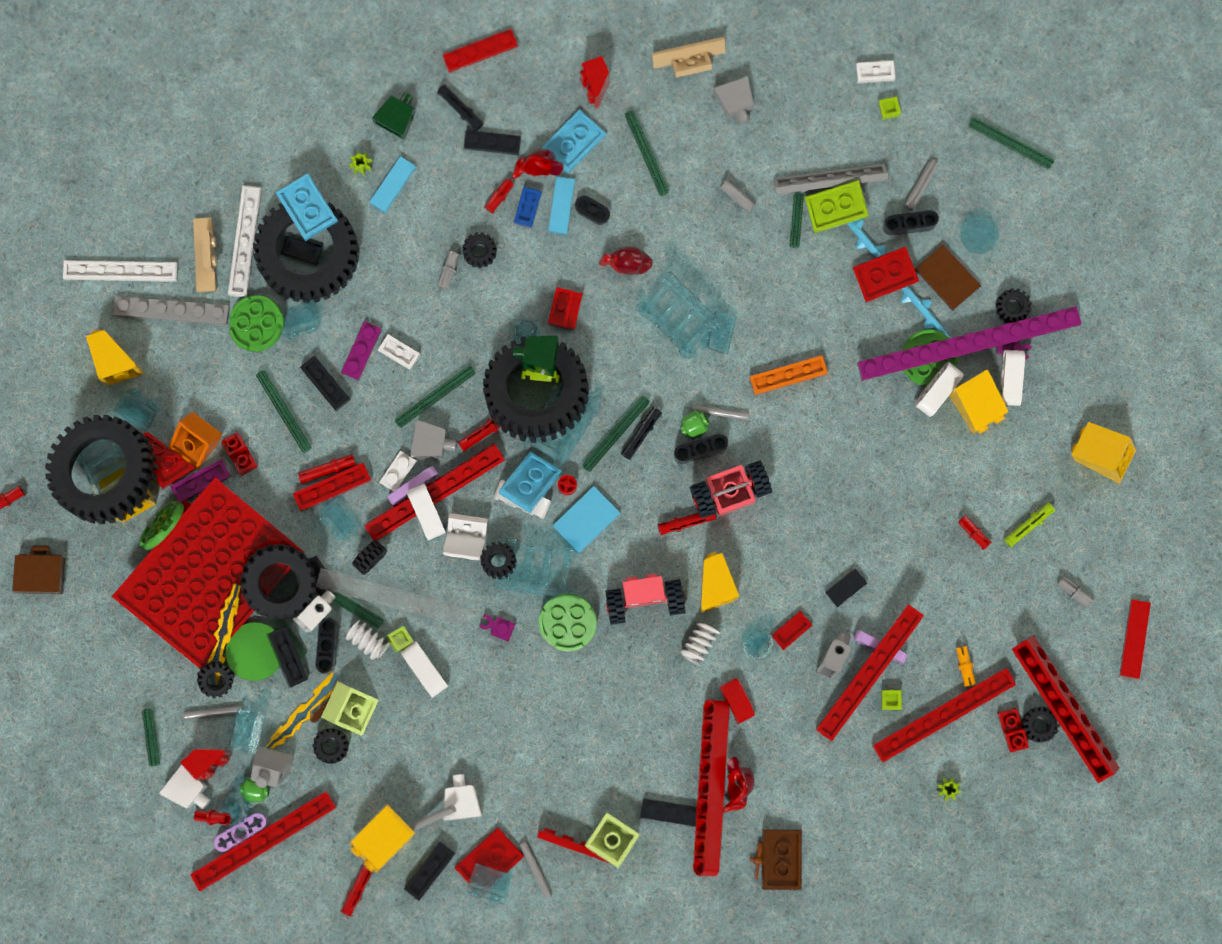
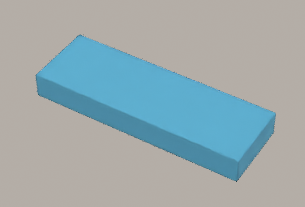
M400 156L369 203L386 213L416 169V166Z
M556 177L548 232L567 235L575 179Z

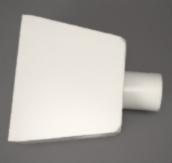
M328 590L321 597L319 595L314 596L305 609L299 612L293 620L305 632L312 631L331 611L332 608L329 604L336 597ZM316 605L320 607L319 612L315 610Z
M182 765L159 793L187 809H190L194 803L204 809L210 802V799L202 794L207 785L203 781L195 780Z
M464 774L453 775L454 787L445 788L444 808L454 805L456 812L444 817V821L482 816L474 785L465 786Z

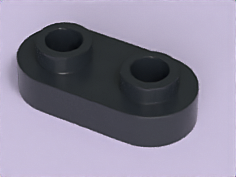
M588 196L577 198L575 210L579 215L597 225H604L609 221L610 211L606 206ZM587 204L588 208L582 209L581 205ZM602 213L604 217L599 219L597 214Z

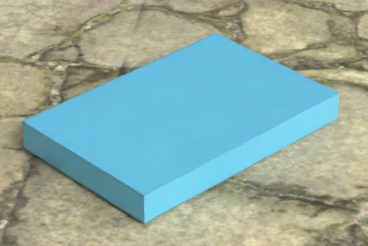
M579 109L541 149L551 150L555 154L556 161L562 163L564 166L563 170L569 174L607 133Z
M308 173L275 192L305 241L338 222Z
M530 451L499 489L498 493L531 514L560 477L562 470Z
M593 486L553 527L580 554L621 513Z

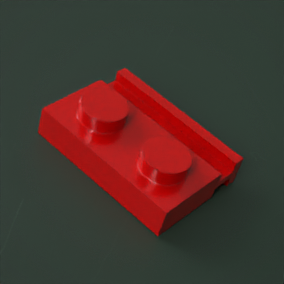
M556 287L548 325L575 331L583 293Z

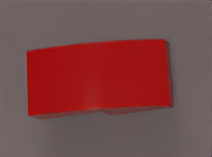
M238 432L221 441L241 477L258 467Z
M737 678L719 686L725 701L730 706L736 723L740 724L755 716L750 701Z
M1015 707L998 712L997 715L1009 752L1012 753L1029 748L1018 709Z

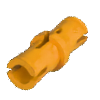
M968 646L962 647V650L961 647L956 648L960 665L958 669L961 670L964 687L970 686V684L975 685L976 682L972 670L974 665L970 661Z

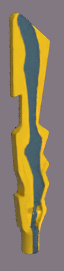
M233 584L230 595L225 599V606L220 611L221 618L218 619L219 628L214 633L218 641L211 653L208 664L213 660L215 662L221 661L223 664L226 657H222L225 644L230 642L234 614L237 615L238 596L241 588L239 584ZM214 672L208 676L212 686H218L220 673Z
M331 673L313 691L315 695L306 704L299 705L289 717L287 723L277 729L264 748L273 750L276 746L284 744L287 738L293 737L296 730H300L302 723L310 719V711L332 695L338 682V673Z

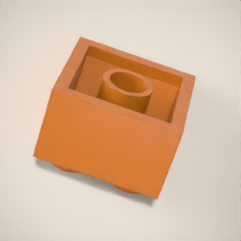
M191 412L179 421L168 448L198 470L218 445L222 433L197 414Z

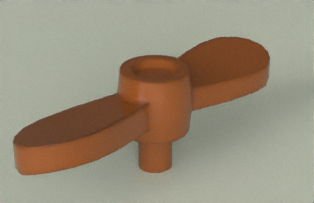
M760 841L757 842L756 856L749 860L756 864L754 878L757 880L759 865H762V842Z

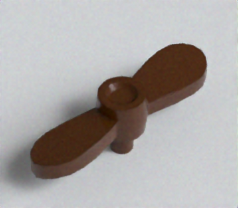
M330 697L325 704L320 706L319 710L311 715V722L315 723L321 718Z

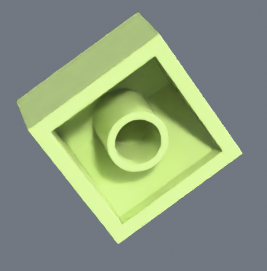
M337 682L321 718L363 736L379 700Z
M606 813L585 847L619 868L640 834Z

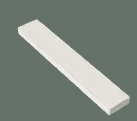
M242 186L228 296H248L261 187Z
M64 260L63 279L177 282L178 263Z

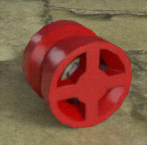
M571 475L562 476L558 481L559 491L563 495H572L577 489L576 479Z

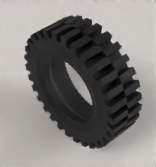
M329 202L328 206L338 220L337 223L327 228L333 240L332 256L321 270L312 274L301 275L286 269L278 258V240L283 231L294 224L282 203L278 204L280 209L277 211L273 207L270 210L272 215L270 217L265 215L262 218L265 222L264 225L259 223L257 227L259 234L255 233L254 239L256 243H253L255 251L253 255L257 262L256 266L264 280L277 294H282L288 300L292 298L294 302L302 300L304 303H309V300H313L316 303L320 302L319 298L322 297L325 300L329 299V294L331 293L334 295L338 294L339 291L337 289L340 287L344 289L347 286L345 283L347 279L351 281L353 277L351 273L356 271V262L359 261L357 254L359 252L358 240L347 217L343 215L340 209L336 210L335 206Z
M526 336L521 337L520 344H517L516 340L511 341V348L504 345L501 348L503 354L501 355L497 351L494 354L495 361H489V369L485 370V378H483V393L486 405L497 427L501 426V430L505 434L509 430L510 437L515 439L518 434L520 441L524 442L526 437H529L530 443H536V437H540L541 443L547 442L546 436H551V439L555 440L557 439V432H560L562 436L567 434L566 427L572 430L575 427L574 420L579 423L581 413L584 414L586 411L585 404L588 405L589 389L583 363L581 364L580 357L578 355L575 356L574 350L571 347L567 350V345L561 342L558 347L556 367L564 379V387L560 397L551 406L541 410L521 408L510 399L507 393L509 375L523 365V358H513L514 346L525 347Z
M93 415V420L88 416L84 417L83 424L78 420L73 422L75 428L71 429L67 426L64 429L67 434L65 436L59 434L56 437L60 440V443L58 445L52 443L50 447L55 450L54 454L48 453L47 458L52 461L45 464V469L51 472L45 474L46 480L51 482L47 484L48 489L53 492L51 495L60 506L79 519L86 520L89 523L95 524L96 521L99 524H105V521L112 524L116 523L115 517L122 521L126 519L125 513L132 516L136 513L133 510L135 506L139 509L144 506L140 502L142 498L148 501L150 496L146 492L147 490H154L155 486L151 483V480L157 481L158 477L153 472L158 471V465L153 462L157 460V457L152 452L154 449L148 443L149 440L127 421H122L116 416L112 418L110 415H103L102 418L99 415ZM101 439L117 443L122 449L126 460L125 471L119 483L111 490L102 494H87L80 491L72 480L73 465L79 454L88 445Z

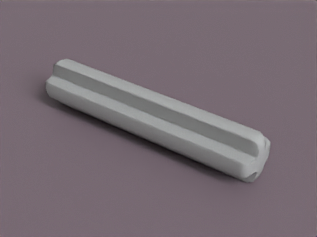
M930 160L904 205L906 209L913 211L938 167L937 162Z

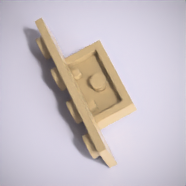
M720 37L651 53L653 68L672 65L676 78L712 70L709 56L726 53L725 38Z
M213 218L193 219L197 293L215 292L217 257L214 255L216 238L213 236Z

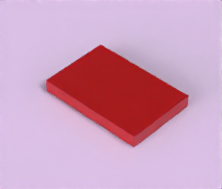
M906 246L852 267L866 303L919 282Z
M498 827L454 868L481 897L525 856Z

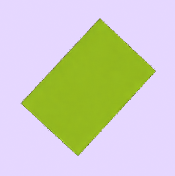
M859 180L805 197L814 233L869 217Z

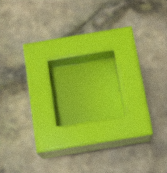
M897 97L878 101L882 120L901 116Z
M404 626L386 636L396 653L414 643Z
M881 690V710H902V690Z

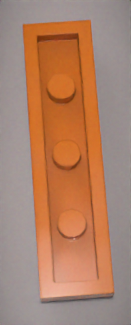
M823 355L752 375L749 379L754 395H759L827 375L828 371Z

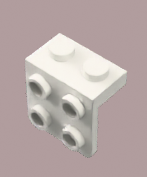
M450 513L443 555L480 560V555H482L486 541L488 519Z

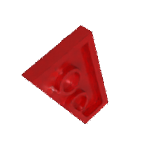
M148 431L142 434L149 440L148 443L154 449L152 452L157 457V460L153 462L158 465V471L153 472L158 476L157 482L162 490L195 470L194 466L183 460L181 456L166 447L165 444Z

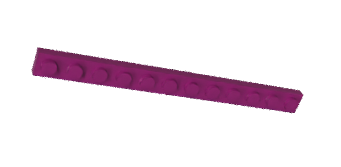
M1076 306L859 361L857 366L861 380L865 381L1082 325Z

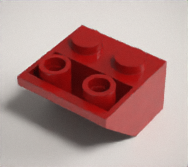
M603 56L581 63V71H579L582 87H587L588 94L586 96L589 104L594 103L595 109L599 108L609 86V71Z
M194 749L180 764L195 780H209L215 775L216 772L214 770L217 766L223 767L230 761L228 756L232 753L228 750Z

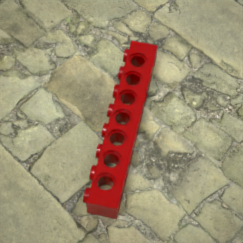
M1032 635L1013 647L1012 651L1097 783L1115 775L1120 767L1036 637Z

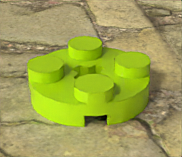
M526 370L522 371L521 379L529 376V380L551 382L552 379H555V383H559L560 375H556L557 371H555L554 377Z

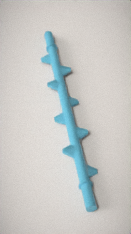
M863 219L847 224L859 238L856 245L857 249L867 248L875 258L884 255L886 247L884 245L875 246L861 230L864 223ZM909 286L903 288L902 303L912 302L926 318L923 326L924 329L934 328L936 331L952 338L945 330L946 328H943L928 310L931 301L929 299L920 300Z

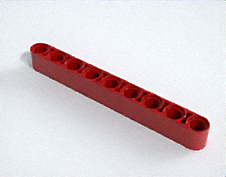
M708 699L703 707L693 871L695 875L715 877L720 868L729 725V704L726 701Z

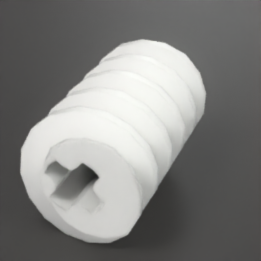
M358 620L347 633L346 639H353V645L359 643V650L365 648V655L371 653V660L379 659L389 647L390 642L383 645L384 637L377 640L378 633L376 632L371 635L372 628L365 630L366 623L359 625L360 620Z
M697 623L696 626L699 630L692 631L695 637L690 636L688 638L692 644L685 643L687 650H681V654L697 666H701L697 662L698 660H705L701 654L709 653L705 647L712 648L709 640L716 641L713 634H720L718 630L705 623Z

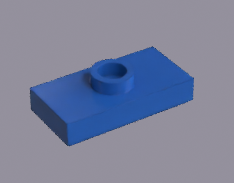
M528 187L523 188L514 219L515 224L533 227L542 191Z

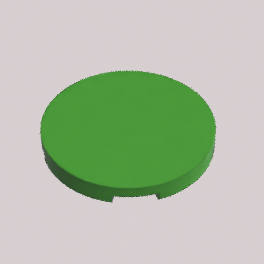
M266 296L245 297L234 306L230 313V336L239 347L247 351H265L275 345L283 333V312L275 301Z
M922 330L908 338L902 351L950 339V337L936 330ZM958 357L904 370V373L914 383L927 386L945 363L950 362L957 367Z
M171 501L155 514L156 517L149 527L146 526L139 539V545L145 550H150L157 546L179 521L184 505L179 501Z
M566 593L551 598L543 606L539 616V630L542 637L561 651H575L583 648L594 637L597 628V616L594 608L586 599L575 594Z
M253 622L242 625L233 635L230 642L226 645L225 653L227 663L236 675L246 680L259 681L276 673L280 666L266 635L275 629L263 623Z

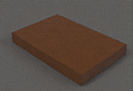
M944 245L940 246L915 268V271L952 311L981 287L978 281Z
M762 829V890H802V830Z

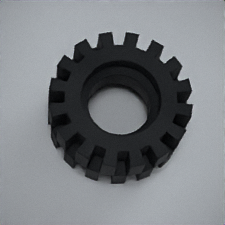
M476 232L473 236L469 235V238L464 240L465 243L462 246L464 259L474 268L488 267V264L491 265L497 254L493 238L491 239L490 235H485L483 232L481 234ZM483 244L487 248V252L483 257H476L472 253L475 245Z
M1011 288L1004 291L997 299V304L995 305L999 318L1003 319L1005 323L1025 320L1032 309L1030 307L1032 302L1029 301V295L1026 296V292H1020L1018 288L1016 290ZM1009 300L1019 302L1020 311L1017 313L1009 312L1006 307Z
M375 539L355 557L352 565L362 575H365L383 559L387 549Z
M498 541V544L492 542V546L487 545L486 550H482L483 555H480V562L484 572L489 577L492 576L493 579L498 577L500 580L502 576H505V578L509 577L508 573L512 575L513 568L516 569L515 563H517V559L511 546L509 547L507 543L503 545L502 542ZM497 554L506 557L504 565L500 567H495L491 564L492 558Z
M213 660L209 664L207 662L204 667H200V672L197 673L198 686L207 697L212 696V698H216V696H219L220 698L223 697L224 693L225 695L228 694L229 689H232L234 682L232 672L221 661L215 662ZM217 672L222 675L223 680L220 685L211 686L208 683L207 679L211 673Z
M1035 707L1030 709L1022 719V728H1024L1025 734L1028 736V739L1034 742L1050 741L1058 733L1057 728L1059 724L1049 708ZM1037 717H1042L1047 722V728L1044 732H1037L1033 727V721Z
M334 728L324 729L319 732L313 740L314 744H312L314 748L313 753L316 755V758L328 764L342 761L349 751V741L346 735ZM329 738H333L338 742V749L333 754H329L324 750V742Z

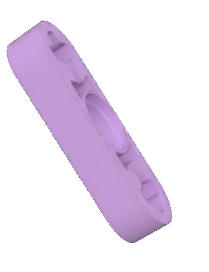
M431 466L391 493L387 498L392 506L408 497L406 491L423 483L426 485L439 474Z
M857 630L853 637V640L873 650L880 642V640L860 630ZM899 650L893 660L904 664L908 655Z
M255 813L218 835L214 841L215 848L220 852L229 851L262 831L267 826L266 816L261 813ZM255 817L258 819L262 818L261 827H252L251 829L254 832L250 833V828L245 823L248 822L251 825L255 822ZM238 827L246 829V836L244 838L236 836V829ZM231 832L236 843H233V840L227 843V848L224 846L220 847V839H228L231 837L228 833Z

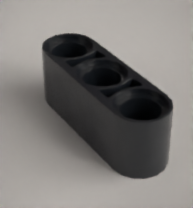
M933 210L890 215L883 224V231L889 236L931 231L936 227L939 216ZM925 218H931L934 223H926ZM912 220L915 226H908L906 221ZM893 222L897 228L891 229L887 223Z
M716 434L681 444L675 448L674 459L677 463L686 464L721 454L727 449L728 439L722 434ZM716 440H722L724 442V447L717 448L715 447L714 442ZM703 445L706 448V452L700 454L696 451V447ZM684 450L688 456L685 459H681L677 455L678 451Z
M324 617L319 622L316 669L323 674L332 673L336 664L338 623L331 617ZM328 621L333 623L331 631H325L324 625ZM328 640L331 641V649L324 651L323 643ZM324 660H329L330 662L328 670H322L321 663Z

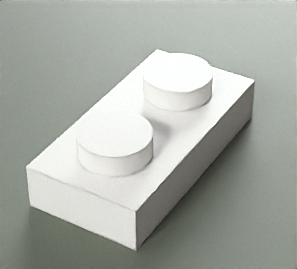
M894 60L856 63L857 83L895 81Z
M387 334L378 349V352L410 371L420 357V353Z
M400 451L379 483L393 492L400 488L417 461Z

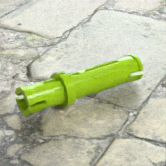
M1047 502L1037 512H1032L1030 514L1031 517L1003 540L1012 548L1034 528L1041 526L1043 521L1055 512V509Z

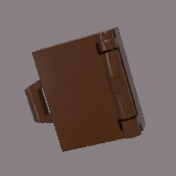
M33 545L29 555H15L12 592L18 594H63L65 558L62 555L52 556L49 545ZM35 553H46V555H35Z

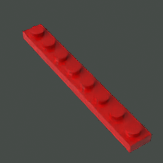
M495 443L426 485L433 504L435 505L505 461ZM409 497L364 524V527L373 541L375 539L379 540L417 515Z
M907 604L818 725L816 731L831 742L834 740L924 617L921 612Z
M1004 668L877 742L872 747L883 763L1017 684L1008 669Z
M326 791L196 870L190 876L199 892L332 812L337 807Z

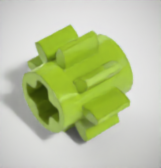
M357 151V155L354 157L350 156L353 163H350L349 167L355 168V175L360 172L365 176V171H371L369 164L373 162L372 159H367V153L362 155ZM362 161H364V165L360 164L358 166L357 162L361 163Z
M953 777L949 779V782L942 778L943 784L936 785L941 791L937 795H944V801H947L948 797L955 801V795L961 794L957 788L960 786V783H953ZM951 784L950 787L953 789V792H949L947 794L945 786H949Z

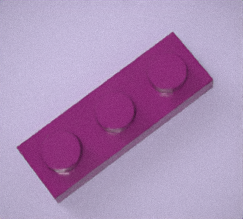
M364 321L343 366L342 374L359 381L382 328Z
M221 459L170 487L177 501L183 503L184 500L187 501L200 494L215 477L223 482L229 479L231 475Z

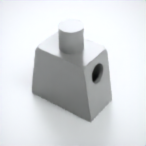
M747 76L714 88L713 94L728 119L736 116L739 125L750 121L747 112L752 111L753 100Z
M417 420L410 456L413 459L443 458L444 450L456 451L457 440L446 439V429Z
M841 632L837 639L831 641L816 672L831 680L837 677L851 650V647L848 645L851 638L849 635Z
M258 746L253 762L251 780L255 781L256 785L260 788H264L267 785L278 787L291 771L293 755Z

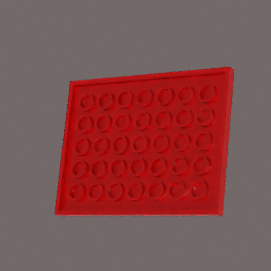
M215 477L181 515L172 531L148 553L111 597L200 669L201 666L204 667L205 663L208 662L218 641L214 633L219 628L218 619L221 618L220 611L225 606V599L230 595L233 584H236L233 598L228 608L223 612L224 620L218 632L219 643L214 657L220 652L223 637L228 633L227 619L232 602L235 599L238 584L241 585L242 569L250 555H253L259 548L278 543L290 545L303 553L305 552ZM275 563L266 567L260 576V587L263 593L268 596L291 568L282 563ZM241 588L238 596L237 615L234 614L231 638L255 611L248 606Z

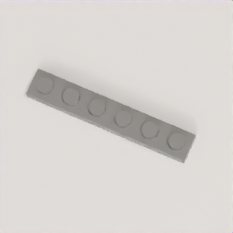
M884 164L774 178L773 184L776 194H788L797 191L806 192L812 189L822 190L827 187H838L857 180L860 181V184L872 181L880 182L888 179V172Z
M115 296L113 315L227 325L229 306Z

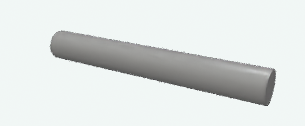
M692 405V412L697 410L707 415L748 420L749 413Z
M242 705L187 711L183 712V717L186 720L243 713Z
M451 805L408 826L413 831H416L455 813L456 807Z
M527 842L520 844L519 846L544 898L552 896Z

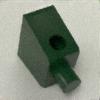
M407 92L403 93L400 100L390 96L372 117L374 124L405 140L415 115L414 108L410 106L414 97Z
M558 336L527 337L525 347L514 346L513 358H523V367L526 370L554 377L559 347Z

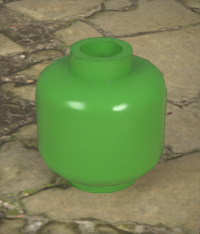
M695 410L682 418L683 425L680 428L685 436L689 435L695 439L708 431L710 423L704 412L700 413Z
M251 776L246 777L244 783L240 784V795H243L247 802H263L266 797H269L270 786L258 787L256 782L251 780Z

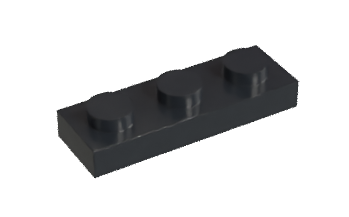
M465 130L463 149L519 156L521 136Z
M315 355L300 366L301 370L335 411H338L351 400Z
M286 626L267 633V638L288 687L291 688L308 680Z
M643 798L640 818L696 827L697 807Z
M440 841L405 886L404 890L417 901H420L456 853Z

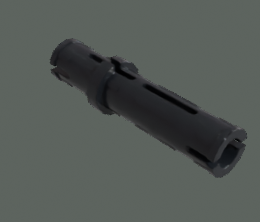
M445 84L438 89L437 94L461 115L460 118L463 121L466 120L475 131L481 129L484 122L473 113L474 110L471 107L468 108Z
M652 406L645 419L640 421L637 431L620 453L622 456L631 460L648 433L653 431V426L662 415L660 410Z

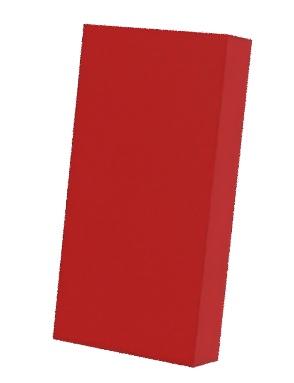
M799 611L774 632L771 637L782 650H785L813 625Z

